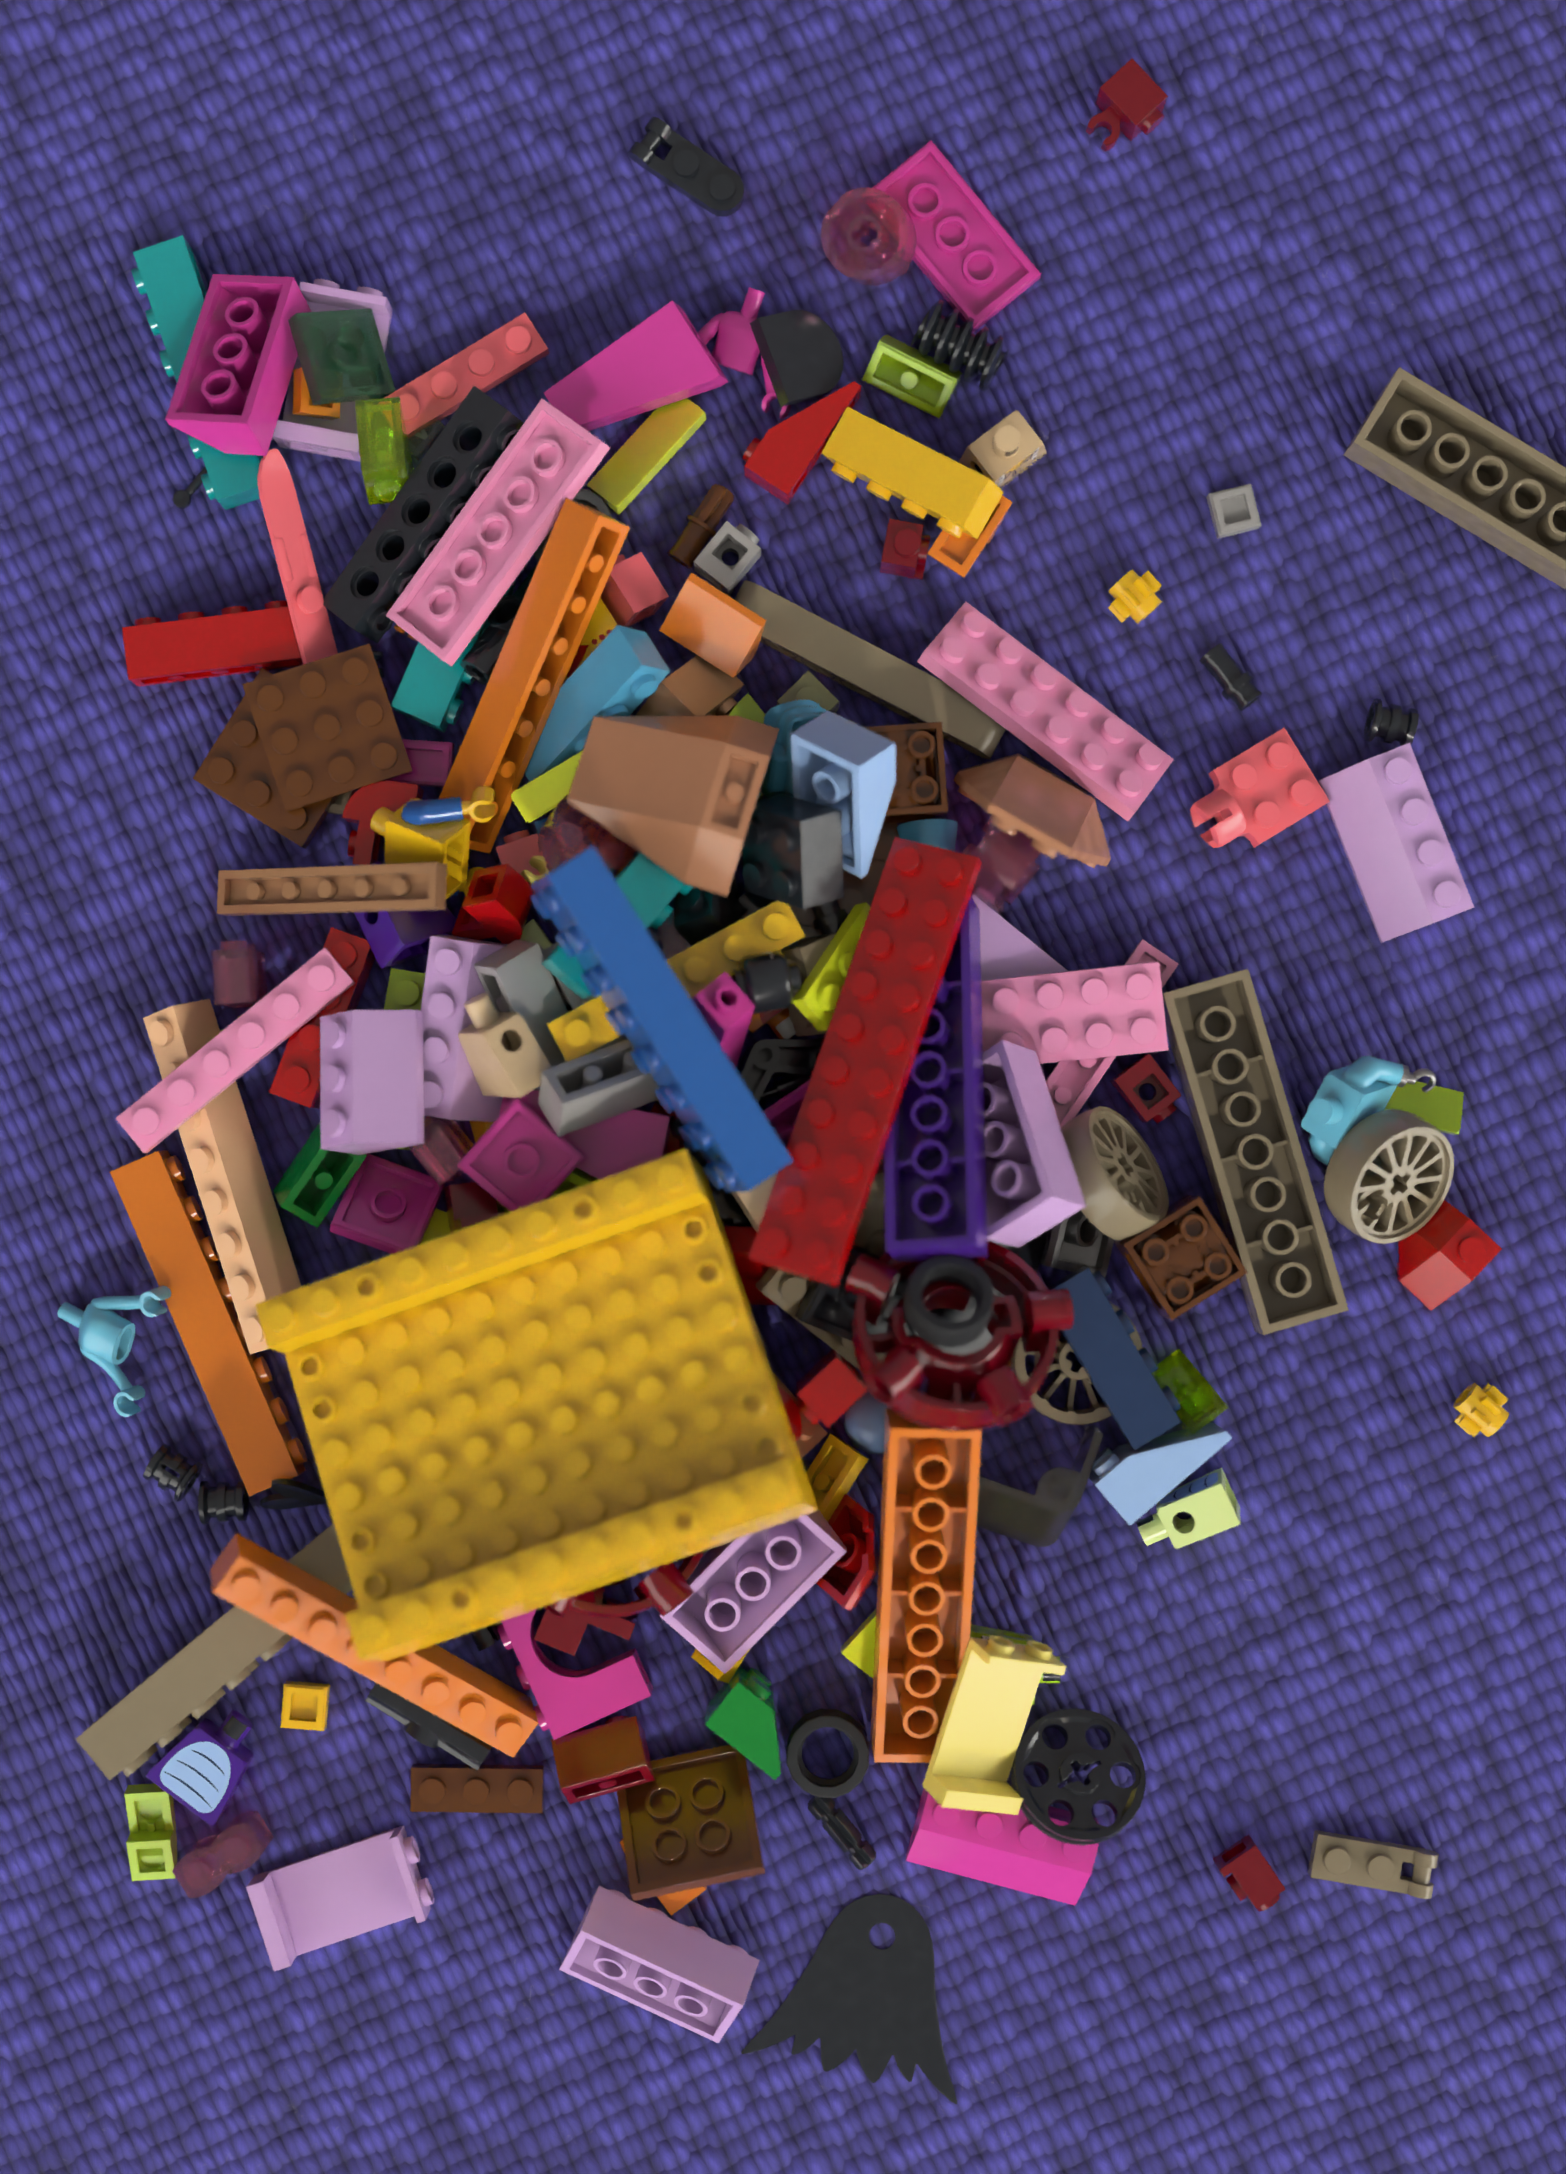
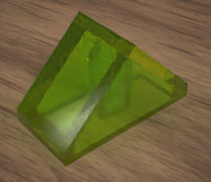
M1177 1349L1156 1365L1158 1370L1152 1373L1160 1388L1166 1385L1169 1386L1181 1406L1175 1413L1184 1429L1191 1434H1195L1228 1409L1226 1403L1180 1349Z

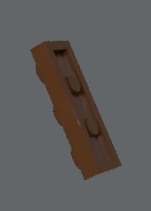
M413 1764L411 1767L410 1812L543 1813L544 1765H481L478 1770L468 1764Z

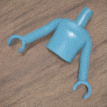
M159 1286L144 1292L142 1295L95 1298L87 1305L85 1311L68 1302L63 1303L58 1310L57 1315L59 1318L79 1328L78 1344L80 1345L81 1353L102 1367L121 1390V1392L115 1395L113 1404L117 1413L123 1417L132 1416L141 1411V1407L136 1405L133 1400L145 1397V1390L139 1385L132 1386L118 1366L127 1358L132 1348L135 1324L119 1316L113 1310L141 1309L143 1314L148 1317H155L166 1313L167 1309L158 1300H165L171 1297V1290L167 1286Z

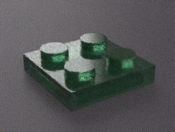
M371 308L296 313L288 320L313 405L383 399L396 391Z

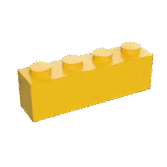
M849 407L844 411L821 453L834 464L831 471L850 483H854L858 477L868 483L866 489L885 501H889L891 496L902 500L901 508L924 520L927 514L939 519L936 525L957 538H960L964 532L978 539L1004 493L990 478Z

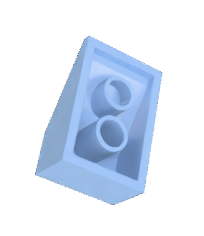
M827 710L791 733L793 797L841 810L843 869L859 878H863L868 874L896 782V743Z
M1212 1422L1160 1435L1136 1450L1129 1446V1444L1120 1445L1113 1451L1107 1447L1089 1462L1092 1469L1086 1473V1476L1131 1526L1228 1443L1232 1437L1227 1431Z

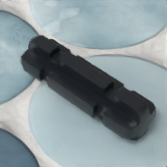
M816 1796L810 1799L807 1803L808 1810L817 1820L821 1819L823 1821L822 1827L844 1853L849 1852V1859L859 1870L868 1867L876 1858L875 1850L867 1840H861L862 1834L840 1808H835L834 1800L832 1798H819Z

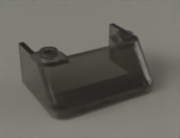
M927 1381L926 1386H925V1388H924L923 1394H925V1391H926V1388H927V1385H928V1381ZM1087 1424L1073 1468L1054 1467L1047 1470L1041 1476L1034 1495L979 1476L976 1526L1036 1547H1046L1055 1543L1081 1501L1104 1434L1096 1426Z

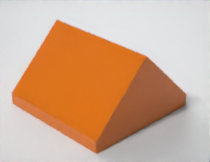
M691 573L659 631L734 678L755 656L767 620Z

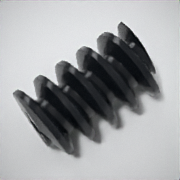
M940 299L924 317L912 340L911 346L921 339L920 354L923 356L927 355L932 349L936 348L935 363L941 364L948 357H951L950 372L956 373L965 365L964 380L971 382L980 374L979 388L982 391L987 390L1009 350L1007 352L1002 351L1004 336L1000 335L993 342L988 343L989 328L987 326L983 327L977 334H973L974 319L970 317L961 326L958 325L959 310L955 308L946 317L943 316L944 301Z

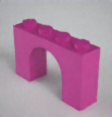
M537 1609L501 1621L502 1624L497 1626L503 1645L507 1650L514 1649L520 1665L515 1666L523 1689L525 1691L532 1689L538 1705L534 1706L533 1709L536 1712L539 1725L543 1731L549 1729L554 1740L652 1695L653 1686L636 1648L594 1667L573 1670L561 1667L548 1659L540 1649L537 1641L534 1640V1620Z

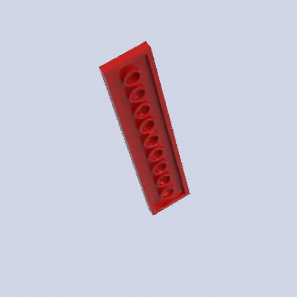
M898 837L894 838L786 1148L793 1162L778 1171L748 1257L751 1261L827 1285L838 1286L982 865L979 857Z

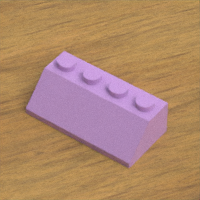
M1410 743L1366 759L1318 781L1330 800L1326 804L1381 943L1474 908Z
M434 935L430 937L421 1011H423L424 1115L449 1120L495 1122L500 1116L503 1097L483 1096L459 1041L458 1033L473 1024L464 1003L479 994L486 993L474 964L508 944L453 935Z
M819 1509L710 1548L701 1557L697 1567L686 1580L695 1593L662 1617L660 1614V1617L726 1674L847 1552V1548Z
M599 1886L585 1911L559 1970L719 2043L745 2003L759 1959L748 1955L741 1947L726 1945L709 1937L700 1928L687 1927L668 1918L661 1910L646 1908L635 1903L620 1891L607 1890Z

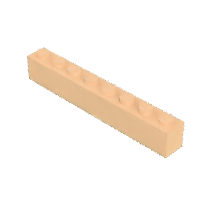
M210 999L173 1005L143 1018L162 1080L220 1033ZM235 1081L183 1123L178 1130L249 1353L254 1354L270 1349L267 1347L255 1304L299 1289L302 1286L239 1088Z

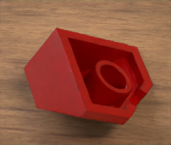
M1444 1200L1434 1216L1421 1229L1411 1236L1398 1241V1281L1426 1308L1432 1311L1472 1282L1502 1248L1469 1217Z
M845 1494L828 1523L847 1548V1552L816 1584L842 1607L851 1611L858 1605L878 1573L879 1552L874 1515L854 1498Z

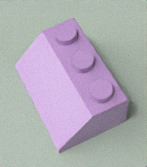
M349 1010L320 1017L321 1149L364 1155L424 1144L423 1011Z

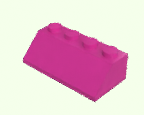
M212 275L165 418L170 426L226 454L267 456L312 312L294 277Z
M924 1788L905 1860L1075 1906L1091 1876L1099 1843L1072 1845L1057 1841L1038 1830L1027 1819L1021 1809L1018 1815L941 1807ZM1049 1806L1048 1815L1051 1821L1060 1826L1070 1823V1811Z

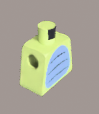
M1221 1467L1170 1491L1157 1503V1513L1136 1521L1139 1532L1147 1546L1169 1537L1173 1547L1178 1549L1240 1525V1506ZM1179 1512H1187L1192 1517L1183 1520L1178 1518L1176 1514Z

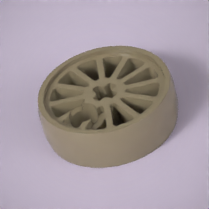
M1098 1106L1086 1110L1061 1127L1086 1207L1082 1208L1081 1211L1098 1230L1112 1239L1123 1241L1149 1229L1166 1216L1169 1199L1159 1165L1144 1139L1121 1114L1109 1107Z
M1387 1109L1376 1112L1356 1124L1335 1149L1327 1166L1324 1179V1197L1327 1207L1340 1224L1360 1238L1378 1244H1389L1403 1240L1421 1229L1434 1216L1449 1191L1454 1173L1452 1147L1448 1139L1438 1128L1414 1113L1401 1109Z
M1109 1301L1115 1312L1120 1309L1114 1303ZM1129 1318L1135 1329V1332L1129 1336L1137 1350L1143 1348L1140 1335ZM1065 1337L1063 1341L1058 1340L1053 1357L1055 1361L1051 1363L1048 1373L1059 1369V1373L1041 1395L1037 1392L1034 1393L1031 1397L1033 1400L1032 1407L1045 1417L1068 1425L1093 1424L1111 1417L1104 1402H1097L1091 1387L1093 1384L1082 1365L1077 1364L1074 1370L1070 1369L1072 1363L1066 1358V1355L1069 1351L1073 1352ZM1020 1338L1012 1369L1021 1383L1024 1384L1033 1373V1371L1026 1372L1025 1357L1027 1354L1035 1355V1352L1025 1353ZM1069 1377L1065 1406L1061 1408L1049 1403L1051 1395L1062 1381ZM1077 1380L1082 1381L1091 1404L1089 1408L1073 1409Z

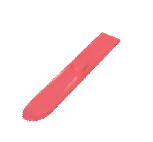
M274 448L269 450L267 456H263L259 463L257 476L258 490L304 665L338 654L327 609L323 605L324 597L295 486L283 456L278 449Z

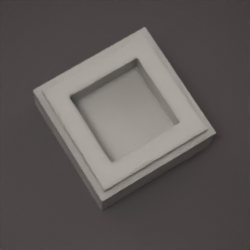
M1251 483L1207 495L1206 498L1217 539L1256 530L1261 527Z

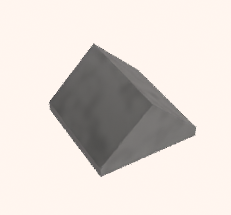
M1079 1210L1049 1229L1040 1264L1071 1272L1086 1266L1090 1269L1091 1273L1099 1270L1105 1278L1114 1239L1098 1230L1083 1212Z

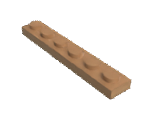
M434 862L218 870L217 914L241 916L445 910L447 865Z

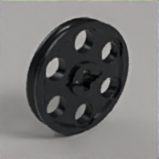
M1085 1709L1058 1710L1036 1721L1021 1739L1011 1767L1012 1788L1023 1798L1020 1809L1027 1819L1045 1835L1072 1845L1097 1844L1117 1835L1136 1815L1145 1792L1144 1764L1134 1741L1116 1722L1102 1714ZM1047 1728L1058 1729L1065 1738L1064 1747L1060 1749L1048 1747L1042 1738L1043 1730ZM1096 1728L1104 1732L1108 1740L1107 1748L1097 1750L1089 1746L1085 1737L1086 1731ZM1095 1764L1098 1765L1089 1772L1083 1781L1084 1785L1080 1781L1074 1783L1071 1781L1064 1787L1058 1788L1067 1781L1073 1769L1076 1772L1090 1769ZM1028 1765H1036L1042 1768L1046 1775V1784L1040 1787L1028 1784L1024 1779V1768ZM1122 1766L1128 1769L1132 1774V1785L1127 1788L1115 1785L1110 1776L1111 1768ZM1053 1803L1065 1805L1071 1813L1070 1823L1060 1826L1051 1821L1048 1815L1049 1805ZM1099 1803L1109 1806L1114 1813V1823L1109 1826L1098 1824L1092 1816V1807Z

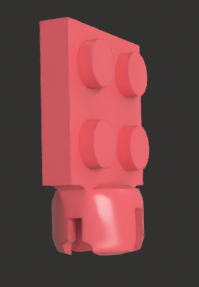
M1284 727L1211 771L1209 776L1213 781L1214 789L1192 805L1190 816L1195 828L1212 817L1215 818L1218 824L1200 835L1213 848L1222 847L1239 836L1247 838L1253 848L1329 803L1330 800Z

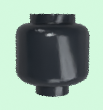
M779 950L744 956L739 963V968L732 970L733 981L755 1005L753 1013L787 1008L793 1001V991L801 989L797 964H788L785 955Z

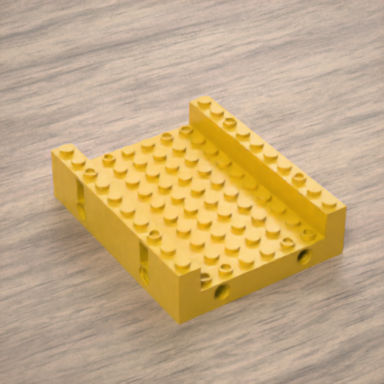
M686 1149L255 1304L267 1347L285 1354L359 1610L345 1614L358 1660L389 1661L818 1510L704 1168Z

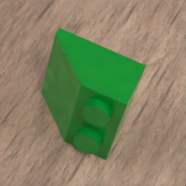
M739 1666L729 1684L725 1683L706 1706L705 1725L776 1780L781 1774V1760L774 1694L769 1689L772 1683L755 1668L751 1667L747 1672Z

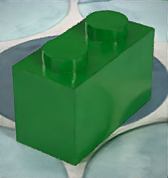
M321 1121L273 1190L280 1207L316 1228L319 1227L367 1157V1154L355 1155L321 1149Z

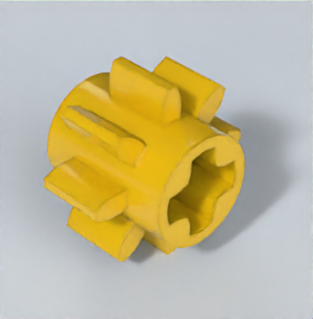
M1132 569L1108 591L1115 599L1108 608L1121 623L1130 616L1139 624L1162 603L1155 594L1162 585L1149 570L1139 577Z
M1473 1383L1458 1396L1453 1404V1407L1460 1413L1454 1422L1473 1437L1479 1432L1489 1437L1497 1432L1509 1417V1412L1502 1407L1508 1401V1398L1494 1385L1487 1383L1482 1389L1478 1384Z

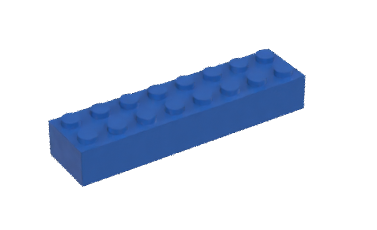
M594 846L530 885L535 893L531 896L534 906L544 919L550 917L560 932L556 935V938L562 950L569 958L575 956L585 971L581 974L585 986L594 997L599 995L602 997L609 1008V1011L606 1012V1017L610 1025L618 1035L621 1036L625 1033L634 1048L630 1051L633 1061L642 1073H650L659 1087L655 1090L658 1100L669 1113L674 1111L683 1124L679 1129L687 1145L693 1151L699 1149L708 1163L704 1166V1171L712 1184L717 1189L723 1187L725 1192H749L793 1162Z

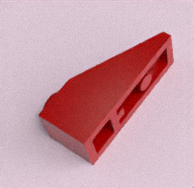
M853 381L768 429L762 440L755 437L742 457V460L746 462L744 465L745 477L788 505L822 455L821 453L846 408L853 409L859 400L861 385Z

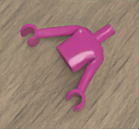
M749 287L741 312L727 311L719 313L712 317L698 332L705 345L717 333L716 343L712 351V356L717 364L753 376L760 350L750 323L757 319L765 295L764 292ZM761 355L766 395L762 400V409L764 413H767L771 401L777 399ZM791 405L782 407L780 411L781 419L788 416Z

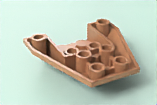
M739 716L594 717L567 802L683 884L727 897L779 729Z
M1017 753L961 769L954 777L953 781L960 786L957 791L977 802L986 812L992 814L994 817L991 823L1013 836H1015L1018 830L1033 838L1031 846L1045 855L1055 858L1059 852L1066 857L1077 859L1092 868H1095L1096 864L1107 867L1110 862L1111 855L1095 796L1027 757Z

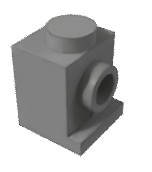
M726 521L693 561L694 569L718 590L730 596L734 588L760 558L761 548L757 546L760 540L744 525L739 524L735 528ZM728 552H734L738 555L739 560L735 565L729 566L722 561L723 556Z

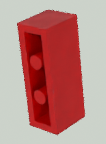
M832 1349L797 1382L798 1396L796 1398L798 1400L796 1402L798 1404L796 1406L814 1425L821 1420L829 1428L868 1391V1388L861 1374L843 1356Z

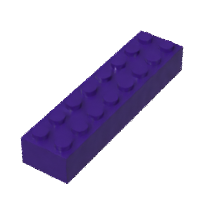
M970 897L884 1148L886 1251L898 1262L923 1261L934 1256L948 1254L965 1258L988 1257L980 910L972 897Z

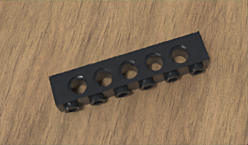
M473 386L323 598V605L352 629L378 644L382 636L393 624V621L386 614L524 423L498 402Z

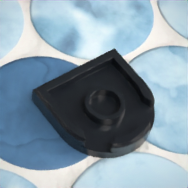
M791 310L759 317L750 323L780 407L819 398L837 385L843 372V353L835 333L820 317L804 310Z

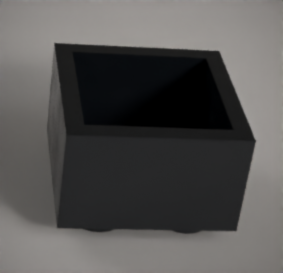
M783 794L757 800L743 842L744 891L800 909H807L843 898L841 810Z

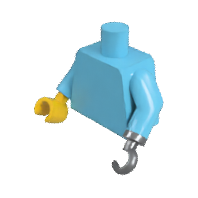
M1372 1056L1360 1057L1351 1065L1330 1071L1322 1082L1313 1101L1309 1104L1308 1110L1301 1121V1127L1311 1133L1309 1144L1313 1156L1318 1161L1328 1165L1335 1149L1344 1136L1361 1120L1384 1110L1397 1086L1404 1087L1406 1083L1415 1084L1420 1077L1428 1076L1430 1081L1422 1088V1091L1429 1092L1436 1084V1075L1433 1071L1425 1068L1417 1069L1411 1073L1406 1065Z

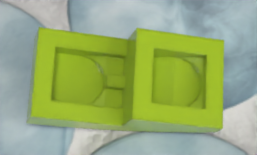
M155 1783L128 1785L124 1797L130 1830L126 1845L132 1881L175 1879L177 1876V1834L174 1798Z

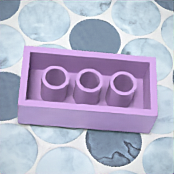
M1001 1040L983 1052L987 1240L1019 1248L1086 1207L1036 1051Z

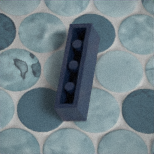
M1083 1266L1049 1286L1047 1290L1066 1288L1070 1292L1074 1309V1322L1071 1329L1061 1330L1129 1446L1136 1450L1181 1423L1175 1411L1181 1408L1178 1400L1168 1385L1163 1388L1159 1387L1152 1375L1153 1372L1158 1370L1154 1360L1145 1347L1137 1350L1129 1336L1135 1332V1329L1122 1308L1116 1312L1113 1310L1106 1298L1112 1291L1101 1272L1097 1270L1091 1273L1088 1267Z

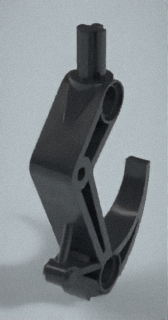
M825 1038L760 1040L746 1049L736 1072L757 1104L776 1095L779 1099L783 1098L811 1079ZM772 1076L786 1077L773 1082L774 1087L765 1090ZM679 1118L675 1119L671 1124L670 1130L673 1137L679 1139L680 1151L686 1149L704 1168L708 1163L699 1149L693 1151L687 1145L679 1130L683 1124ZM713 1186L711 1191L722 1224L726 1223L733 1227H753L732 1192H725L723 1187L717 1189Z

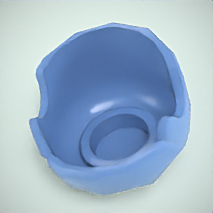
M869 1389L846 1411L843 1425L854 1447L868 1454H884L885 1411L889 1407L877 1400Z

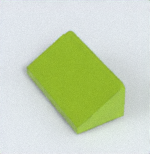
M884 335L876 346L862 380L940 418L962 372L958 370L956 373H952L949 371V365L945 363L937 364L934 362L933 357L929 355L923 356L919 353V350L889 335Z
M1418 1081L1415 1084L1406 1083L1404 1087H1396L1384 1109H1401L1414 1113L1434 1125L1442 1133L1459 1135L1464 1092L1434 1086L1429 1092H1423L1422 1088L1427 1085L1426 1083Z

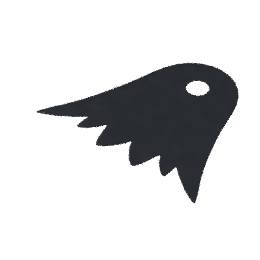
M885 1894L868 1895L857 1899L847 1905L835 1917L807 1968L786 2000L741 2053L746 2054L759 2051L795 2035L791 2052L795 2055L806 2050L820 2038L821 2061L824 2071L828 2072L839 2066L856 2049L859 2062L866 2076L873 2083L881 2077L890 2058L894 2055L900 2072L908 2082L912 2081L915 2066L918 2064L932 2084L954 2104H957L940 2035L935 1993L934 1951L929 1928L920 1913L903 1899ZM876 1924H888L895 1932L894 1943L887 1949H877L869 1940V1932Z

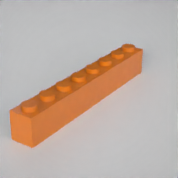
M568 498L564 501L439 796V799L460 797L461 801H469L473 791L478 787L487 786L495 791L494 799L491 803L496 804V809L489 821L482 823L474 820L470 814L463 815L464 818L471 821L469 849L488 854L492 850L513 801L511 794L520 785L559 690L563 685L630 527L604 513Z
M168 1150L156 1151L110 1171L158 1285L167 1286L171 1290V1297L165 1299V1302L249 1497L271 1488L272 1481L275 1479H291L305 1471L303 1463L307 1461L304 1447L297 1437L292 1439L286 1426V1422L290 1421L289 1413L283 1400L280 1397L274 1398L268 1382L272 1381V1374L267 1362L262 1356L257 1358L255 1353H249L226 1278L222 1277L216 1263L220 1259L214 1240L211 1236L205 1237L199 1221L203 1219L201 1208L193 1195L187 1196L181 1182L186 1179V1175L176 1155L170 1156Z
M235 1533L210 1568L214 1594L511 1757L516 1755L539 1724L529 1696L436 1644L389 1661L358 1660L345 1614L359 1610L357 1600L238 1533Z

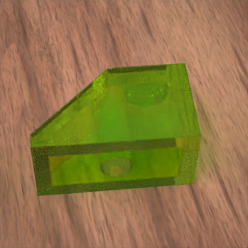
M400 397L355 401L361 471L369 505L391 503L414 470Z

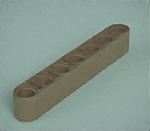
M744 580L734 600L767 620L760 640L761 643L914 723L942 722L944 739L979 757L991 759L1006 729L946 683L751 581Z

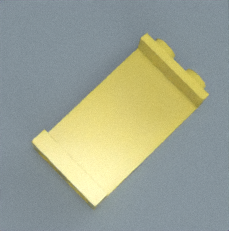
M996 1635L989 1636L988 1640L970 1637L922 1784L941 1807L1018 1815L1023 1798L1007 1783V1779L1042 1673L1064 1675L1066 1666L1052 1654L1053 1649L1032 1640L1027 1641L1026 1645L1015 1644L1009 1639Z

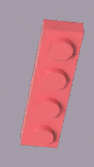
M524 312L377 402L378 408L402 444L414 437L416 433H420L422 429L429 428L455 412L473 386L486 393L548 355L549 349Z

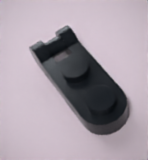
M652 116L644 128L647 133L641 142L633 144L628 152V156L639 166L708 212L717 216L734 214L744 201V185L741 177L735 171L673 131L664 121ZM660 144L670 149L664 160L654 154Z

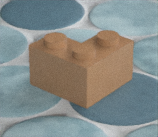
M696 655L662 680L657 690L647 699L635 716H728L737 705L734 697L745 684L736 676L732 678Z

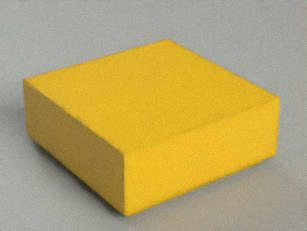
M286 1681L283 1688L280 1728L325 1731L327 1728L330 1684Z

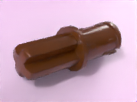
M712 485L693 516L687 515V525L672 548L667 552L673 560L691 569L693 561L697 558L708 539L715 536V528L734 501L733 493L722 485Z

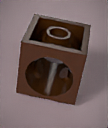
M942 722L863 727L896 743V782L883 825L897 821V824H903L924 819H944L948 812Z
M1185 1195L1168 1206L1166 1216L1154 1226L1133 1238L1123 1241L1114 1240L1115 1245L1158 1313L1170 1320H1174L1248 1273L1199 1196Z

